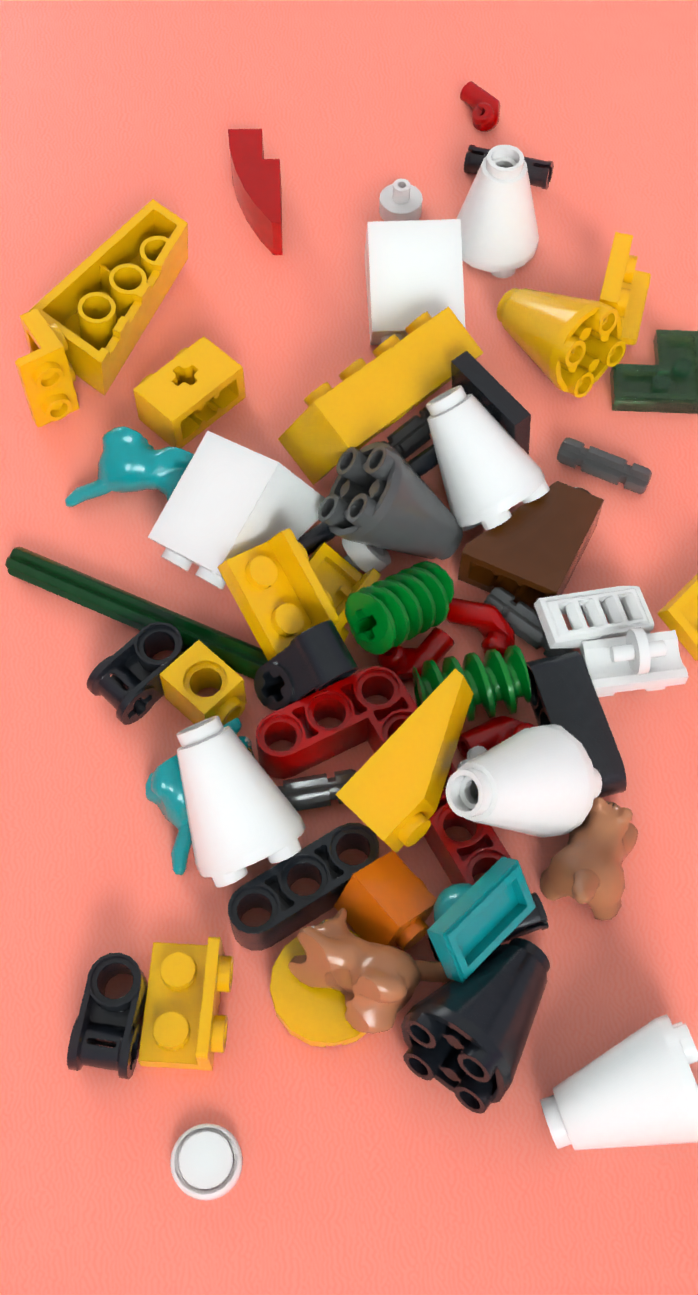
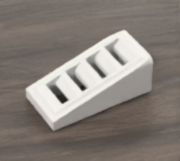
M616 586L538 598L534 603L550 649L580 648L582 641L626 636L630 628L641 627L646 634L654 629L653 618L639 586ZM562 614H567L572 630L567 629Z

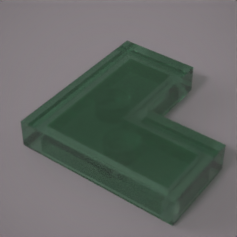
M656 330L653 340L655 365L617 364L611 368L612 411L698 414V331Z

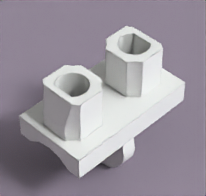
M641 627L630 628L626 636L582 641L580 646L581 656L586 664L598 697L614 696L617 692L641 689L646 691L663 690L666 686L686 684L689 677L680 657L678 637L675 630L646 634Z

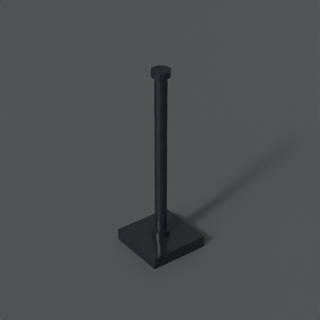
M468 351L452 360V388L462 385L466 395L473 394L529 455L531 414ZM434 444L408 461L409 465L420 477L438 465ZM321 522L303 534L297 541L304 546L309 556L321 544L327 543L337 535L331 533L328 525Z

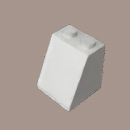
M461 219L367 222L364 260L370 345H380L394 334H396L399 340H402L408 335L405 328L420 315L428 311L433 318L448 306L466 329Z
M207 430L148 538L165 547L161 555L162 558L186 571L190 569L192 563L199 566L195 575L223 590L226 582L217 568L220 564L229 558L267 542L277 533L287 528L292 530L298 540L319 520L318 510L325 497L280 462Z

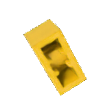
M204 336L190 347L180 350L174 359L154 374L147 375L133 389L139 420L171 447L180 449L246 398L243 367Z

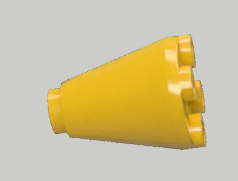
M513 288L503 295L498 304L497 318L502 322V326L558 389L570 393L577 398L587 395L593 384L599 380L608 367L616 366L625 354L626 344L620 340L622 335V319L617 309L603 302L527 288Z

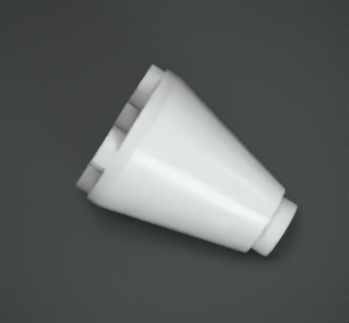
M497 145L489 150L456 218L461 219L462 261L473 268L491 272L497 278L511 277L517 268L524 266L534 257L539 243L538 226L527 163L521 150L512 145Z
M462 385L443 392L425 405L430 413L427 421L450 511L463 531L470 530L482 524L484 530L495 528L512 516L509 511L511 507L521 501L523 504L530 503L542 497L550 490L545 480V475L537 463L473 394L466 395Z
M213 716L195 723L176 734L181 745L176 751L195 864L201 876L204 878L212 877L217 888L228 886L248 874L246 867L267 857L270 863H278L302 850L298 840L306 828L302 817L231 727H223L220 717Z
M542 725L525 728L462 765L448 779L446 798L455 814L476 823L541 838L568 834L583 823L593 806V800L601 793L602 778L598 770L593 767L592 761L580 741L560 725Z
M667 1014L653 1019L553 1088L554 1095L540 1099L547 1125L557 1149L571 1144L574 1150L698 1143V1084L689 1065L698 1062V1052L686 1023L683 1024L681 1021L672 1025Z

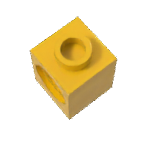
M200 640L196 641L159 674L165 699L193 724L213 716H219L222 724L225 725L235 718L239 719L245 709V704H247L244 679ZM211 687L219 690L216 694L209 697L196 695L204 688Z

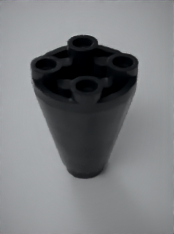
M514 938L509 944L497 947L463 983L451 979L415 1004L405 1015L401 1024L404 1041L409 1048L403 1056L408 1068L424 1080L435 1078L446 1088L454 1092L460 1103L472 1112L484 1113L491 1103L500 1102L514 1079L547 984V972L550 969V963L544 952L528 940Z

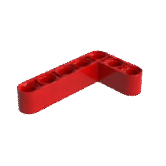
M381 666L366 668L263 718L257 726L255 736L259 763L269 776L286 779L296 776L365 741H368L375 753L418 707L394 671ZM373 695H381L389 701L377 705L368 702L366 698ZM328 717L336 718L342 722L333 728H326L318 724L320 720ZM279 740H286L294 744L289 750L282 752L269 748L272 743ZM451 763L437 810L429 818L431 825L424 838L452 884L469 883L474 885L473 877L475 875L486 873L501 857H511L492 826L467 820L455 814L450 808L446 798V785L449 777L457 771L453 763ZM453 826L463 827L469 831L472 838L463 842L455 841L447 836L445 830Z

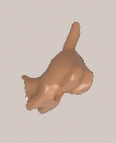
M601 797L595 798L593 806L583 823L569 832L567 846L552 857L549 867L542 872L540 889L543 895L551 901L570 896L579 904L587 903L591 907L595 919L605 921L614 918L622 906L621 897L625 889L622 863L634 848L638 837L637 828L634 824L630 823L633 816L632 811L626 807L621 808L614 802L605 801Z
M341 908L334 917L325 919L318 925L300 929L298 940L305 949L306 955L294 956L288 965L291 973L300 982L310 987L332 988L342 992L345 995L347 1007L345 1019L355 1030L370 1034L385 1032L393 1027L397 1013L410 1001L419 982L446 983L451 980L447 978L441 962L414 960L411 955L394 946L369 942L356 937L348 930L347 910L345 908Z

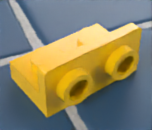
M615 232L599 301L617 309L622 319V335L620 340L624 341L627 345H635L639 335L651 274L635 270L638 256L629 254L633 235Z
M290 528L280 531L263 544L225 560L217 567L268 661L287 648L295 637L311 627L328 620H332L334 625L340 621L334 609L332 597L322 587L309 563L306 549L297 541Z
M208 937L207 945L153 942L138 1062L141 1066L213 1071L214 1053L225 1052L228 1017L227 1015L218 1014L221 992H231L234 960L233 956H225L221 937Z

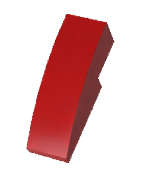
M228 129L232 182L239 206L246 221L259 240L273 255H283L280 159H264L262 129Z

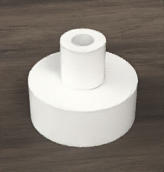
M406 179L395 180L393 184L386 186L380 193L379 214L384 221L419 220L422 214V193Z
M342 538V545L347 553L344 559L358 571L362 570L367 573L374 568L380 573L391 563V557L387 549L352 542Z

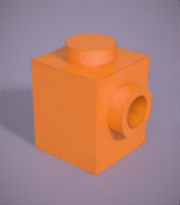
M392 850L355 872L334 907L337 911L341 908L347 910V922L361 939L383 945L399 946L403 951H406L419 942L430 928L425 921L433 911V905L437 899L427 889L424 882L416 877Z

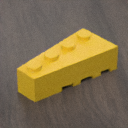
M152 199L29 310L38 308L49 325L56 323L59 326L68 345V350L65 351L66 357L75 375L104 396L188 260V223Z
M449 306L433 318L426 311L405 328L408 335L402 340H399L396 334L390 336L372 351L376 357L375 359L366 364L362 357L339 374L342 380L341 383L332 388L328 382H325L304 399L308 408L278 440L313 485L325 477L337 465L344 451L350 447L360 450L380 432H384L414 408L413 406L417 407L451 381L452 360L465 351H468L475 359L483 354V351Z

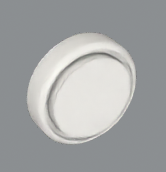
M210 1123L199 1124L185 1131L176 1141L170 1159L171 1173L178 1187L186 1195L204 1201L214 1200L228 1193L237 1183L243 1165L241 1148L233 1134L222 1126Z

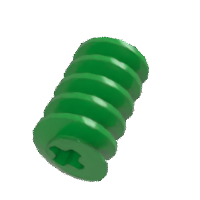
M424 561L416 563L410 568L403 569L397 574L390 575L384 580L374 582L371 586L363 587L359 591L349 594L345 603V615L356 642L369 653L374 655L384 654L392 647H398L404 641L411 640L418 634L427 632L431 627L440 625L447 618L449 604L454 596L453 580L438 564Z
M516 645L506 648L504 658L496 649L486 651L483 663L479 656L473 652L465 655L462 667L454 656L444 658L441 671L433 660L423 662L421 676L415 667L412 669L417 707L429 697L454 669H457L464 675L473 691L472 700L466 715L468 722L475 720L476 705L482 704L488 717L493 718L496 717L497 701L503 700L509 714H515L519 697H524L527 703L531 699L527 665L521 649Z

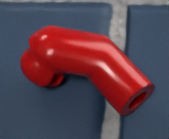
M468 82L461 90L460 99L474 109L471 114L474 127L481 132H488L494 129L499 122L500 101L474 82Z
M457 598L452 599V602L449 604L447 621L453 624L477 628L484 637L481 643L484 654L490 649H496L504 658L506 648L515 645V632L497 607L486 603Z
M435 627L418 648L392 647L384 654H377L379 666L394 671L400 679H412L413 667L416 668L421 676L424 661L433 660L438 664L455 643L445 631Z
M507 716L495 717L461 733L457 747L461 755L467 759L469 749L475 746H482L489 750L521 730L536 726L532 723H524Z

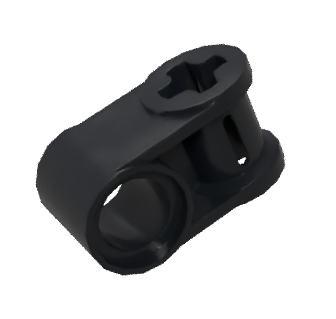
M328 620L311 627L295 637L287 648L262 665L256 671L254 688L261 703L270 710L277 711L351 676L359 668L333 621Z
M164 622L151 623L145 626L115 654L107 657L94 668L87 680V689L95 696L102 695L117 710L116 717L124 725L138 721L164 696L159 674L186 651L180 632L176 627ZM160 651H173L165 659H152Z
M109 953L100 957L92 965L88 973L79 1016L74 1023L67 1053L68 1069L79 1071L85 1065L118 1071L119 1078L130 1079L133 1075L140 1049L148 982L139 965L130 956L123 953ZM118 974L133 976V985L125 996L119 999L105 997L106 985L112 977Z

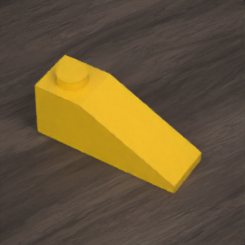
M454 669L335 794L396 853L404 845L406 847L413 846L426 834L431 825L429 818L436 812L473 696V691L464 675L457 669Z

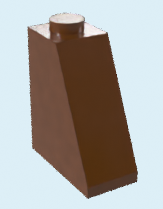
M556 481L549 486L550 490L545 495L530 503L523 504L511 513L512 516L506 522L484 531L467 543L461 553L458 579L489 593L496 587H503L515 596L513 600L515 603L522 601L536 611L534 603L538 598L563 594L597 526L604 499L592 495L583 488L572 487Z

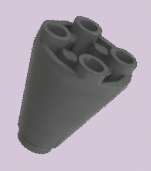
M375 442L364 446L361 450L350 447L340 456L336 466L338 476L330 490V494L323 500L318 510L319 521L328 525L331 533L348 541L428 559L438 558L445 560L456 552L463 537L462 527L457 524L455 516L395 448L386 443Z

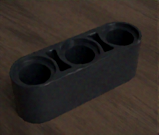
M572 651L526 662L531 687L530 703L538 726L560 725L582 743L592 761L593 767L598 770L602 778V790L598 797L602 798L623 793L626 790L625 768L581 654L578 651Z
M360 823L341 825L309 844L294 856L278 863L238 888L232 894L228 903V915L235 940L246 949L262 951L272 947L334 908L351 876L379 858V841L375 833L369 827ZM348 849H358L364 852L368 858L361 864L348 865L339 859V855ZM301 878L313 879L320 885L315 893L308 896H300L294 893L290 887L296 880ZM253 908H263L271 914L270 919L258 927L247 926L241 921L243 914Z

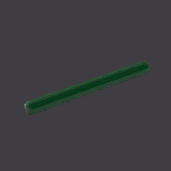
M15 547L6 559L5 566L8 568L10 575L140 631L151 623H169L180 632L186 650L196 641L200 640L234 671L252 679L255 678L256 671L268 662L262 649L23 547Z

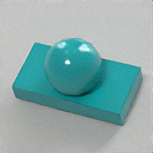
M501 857L474 885L469 883L452 884L440 892L433 905L435 923L427 932L447 978L463 983L536 908L518 860Z

